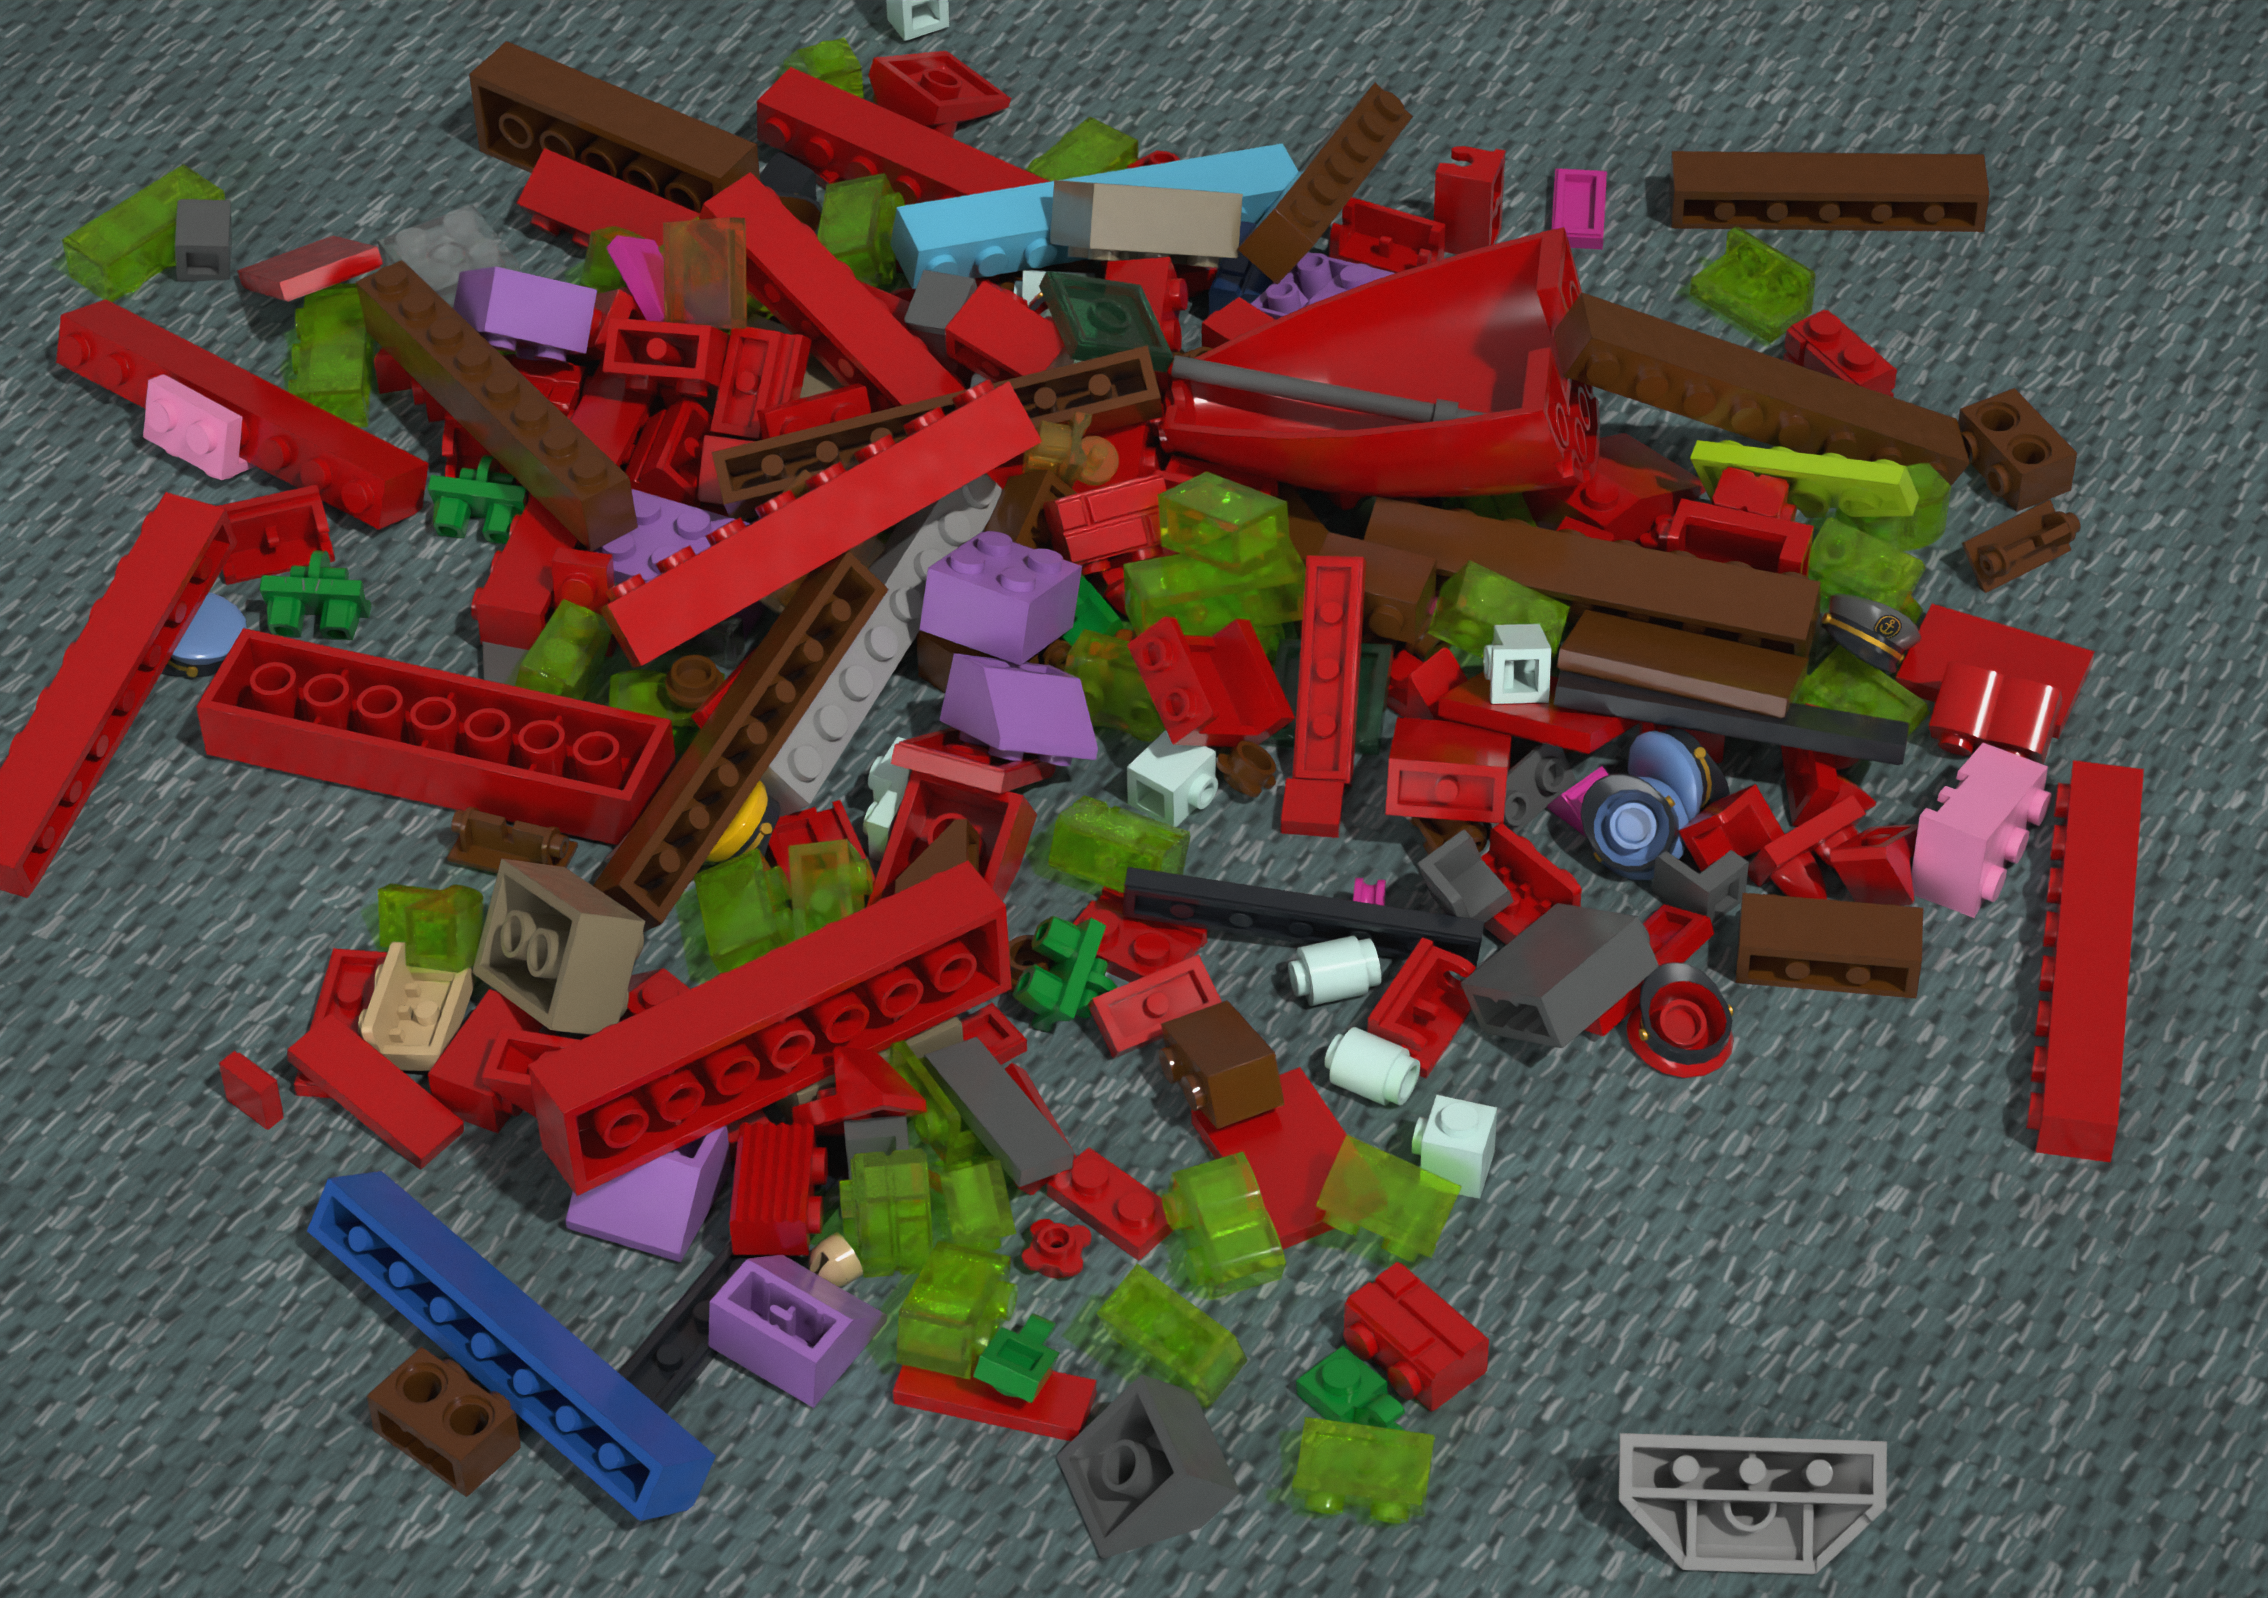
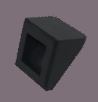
M782 152L776 153L760 174V182L776 192L796 193L808 196L815 201L817 200L814 172Z

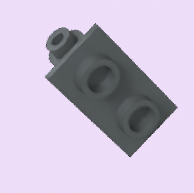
M1540 743L1537 747L1528 746L1522 752V757L1508 770L1504 825L1515 834L1576 781L1562 747ZM1482 822L1489 830L1499 824Z

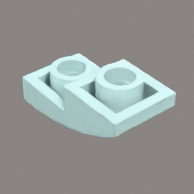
M901 737L896 738L884 757L879 756L876 758L868 777V786L873 790L874 802L866 812L863 822V833L868 835L869 858L882 862L911 776V769L891 764L894 745L899 743V741L907 740Z

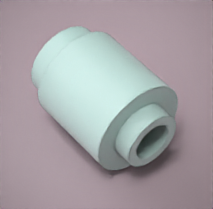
M1353 935L1298 947L1296 960L1288 963L1290 983L1295 996L1305 995L1310 1006L1365 995L1368 993L1369 987L1381 984L1379 958L1374 943L1370 938L1358 940Z
M1352 1027L1345 1035L1338 1034L1334 1037L1327 1050L1324 1062L1325 1067L1330 1069L1329 1078L1332 1084L1382 1105H1387L1389 1101L1403 1105L1410 1097L1420 1072V1061L1410 1057L1407 1048L1356 1027Z

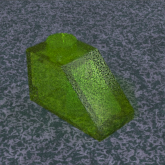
M845 37L797 49L783 60L786 70L790 67L795 68L864 99L862 66Z
M975 1151L922 1164L924 1181L947 1244L954 1248L964 1247L965 1255H975L999 1249L1002 1247L1001 1237L1017 1234L999 1159L981 1151Z

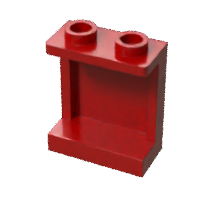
M1681 498L1674 519L1664 518L1662 522L1657 550L1664 552L1681 550L1689 552L1700 559L1721 563L1739 561L1750 565L1753 569L1779 574L1783 572H1796L1808 577L1814 526Z
M1165 616L1127 644L1173 745L1236 747L1241 741H1250L1259 745L1296 719L1255 630L1248 619H1235L1211 637L1184 635L1177 619Z
M1397 717L1388 763L1385 815L1504 824L1512 735L1454 721Z

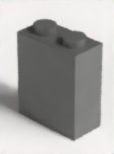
M1557 903L1463 980L1461 985L1480 1028L1487 1034L1563 1048L1655 971L1659 965L1650 946L1649 933L1640 922L1638 916Z

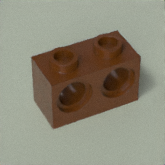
M2015 388L1960 409L1958 425L1969 462L1985 478L1986 484L1994 496L2003 497L2018 512L2071 491L2077 452Z
M420 1347L367 1395L374 1432L465 1497H468L521 1448L517 1427L518 1415L511 1409L510 1402L500 1393L495 1391L488 1393L470 1381L465 1371L450 1359L442 1361L423 1347Z

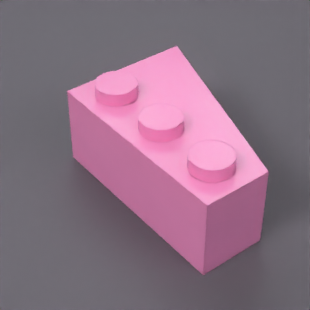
M1982 743L1958 770L1956 779L1960 780L1956 789L1945 786L1939 792L1937 801L1944 803V805L1938 812L1926 808L1920 814L1911 872L1914 895L1973 918L1977 915L1985 899L1995 902L2006 879L2007 870L2004 869L2008 861L2015 864L2020 861L2029 839L2028 826L2030 823L2040 826L2048 811L2052 797L2050 792L2044 791L2048 766Z

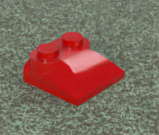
M947 50L874 57L868 75L874 91L873 100L878 106L951 138L954 137L957 124L1006 109L1011 101L1009 96Z

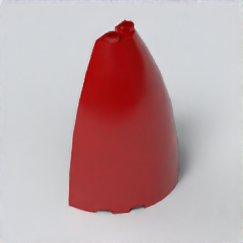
M1565 228L1552 229L1478 248L1376 279L1305 306L1194 358L1435 404L1437 398L1459 402L1458 408L1488 414L1416 423L1173 377L1171 390L1165 393V419L1160 421L1158 426L1163 450L1165 453L1178 451L1243 473L1318 491L1391 499L1501 495L1574 486L1591 481L1595 475L1599 458V401L1596 397H1593V386L1563 377L1554 336L1555 329L1582 293Z

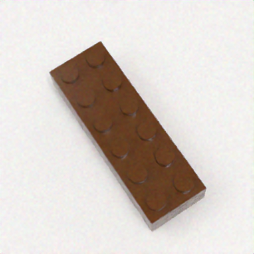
M506 41L469 73L479 151L532 173L545 148L697 213H701L703 203L751 172L760 181L756 143Z

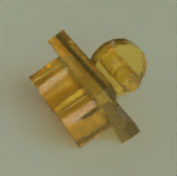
M1075 411L1067 425L1047 421L1039 423L1036 431L1043 442L1024 452L1022 474L1049 469L1070 488L1073 487L1077 479L1088 485H1101L1108 482L1116 473L1119 458L1115 447L1108 440L1099 436H1088L1082 439L1091 424L1092 414Z

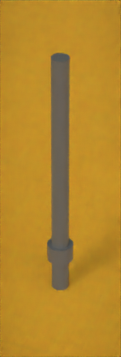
M1178 355L1174 356L1171 377L1416 423L1488 414L1458 408L1459 402L1437 398L1435 404Z

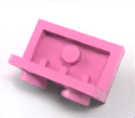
M165 374L148 380L143 433L145 439L162 447L168 454L182 458L202 469L206 475L221 481L233 478L241 472L256 467L239 457L242 416Z

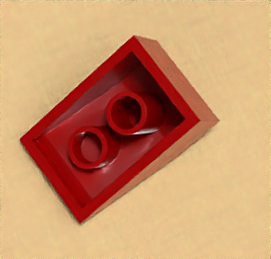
M1622 433L1600 438L1598 465L1591 481L1574 486L1519 492L1518 519L1527 522L1533 527L1556 531L1565 516L1612 533L1614 541L1629 540L1638 544L1641 535L1651 532L1655 527V519L1663 514L1675 515L1681 498L1694 501L1706 490L1700 478L1630 435Z
M912 770L866 907L875 904L884 897L894 895L895 880L957 819H967L979 834V874L1003 901L1020 869L1037 813L1024 795L1009 791L1000 794Z

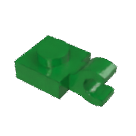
M1032 1313L1019 1334L1001 1327L981 1354L973 1377L992 1385L998 1392L1006 1396L1019 1397L1032 1403L1053 1373L1060 1353L1045 1346L1057 1323Z
M1341 1346L1296 1380V1394L1340 1432L1356 1422L1386 1449L1405 1435V1430L1395 1422L1405 1414V1409L1394 1397L1387 1394V1381L1344 1346Z

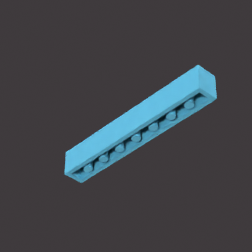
M1282 143L1063 179L1062 181L1243 194L1241 221L1258 224L1299 171ZM1054 181L896 208L890 246L912 289L917 288L923 270L969 278H980L1080 260H1090L1088 258L1069 257L1068 246L1050 244Z

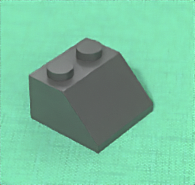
M1142 1374L1056 1456L1099 1555L1102 1558H1108L1200 1529L1240 1492L1194 1392Z

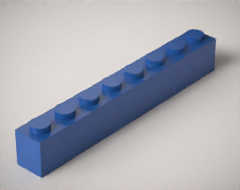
M377 1171L328 1178L308 1226V1233L491 1392L495 1391L503 1395L510 1402L511 1409L639 1521L687 1511L695 1504L714 1462L715 1454L385 1173Z

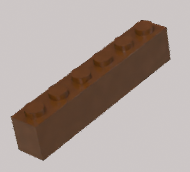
M1374 83L1338 122L1237 250L1277 285L1315 245L1413 118L1405 110L1401 100L1393 93L1384 91L1379 85Z
M1672 151L1669 180L1671 229L1984 232L1989 202L1984 154Z

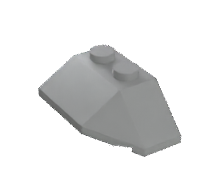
M1619 1434L1618 1501L1682 1570L1817 1574L1886 1509L1887 1441Z

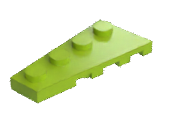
M1697 440L1690 457L1711 503L1722 472L1728 467L1754 472L1755 477L1764 474L1786 479L1789 484L1787 503L1796 505L1797 510L1801 511L1806 518H1825L1829 508H1840L1850 517L1913 516L1919 499L1906 466L1885 459L1870 462L1847 459L1836 453H1825L1823 455L1798 453L1780 446L1770 449L1749 447L1731 440H1722L1719 443Z

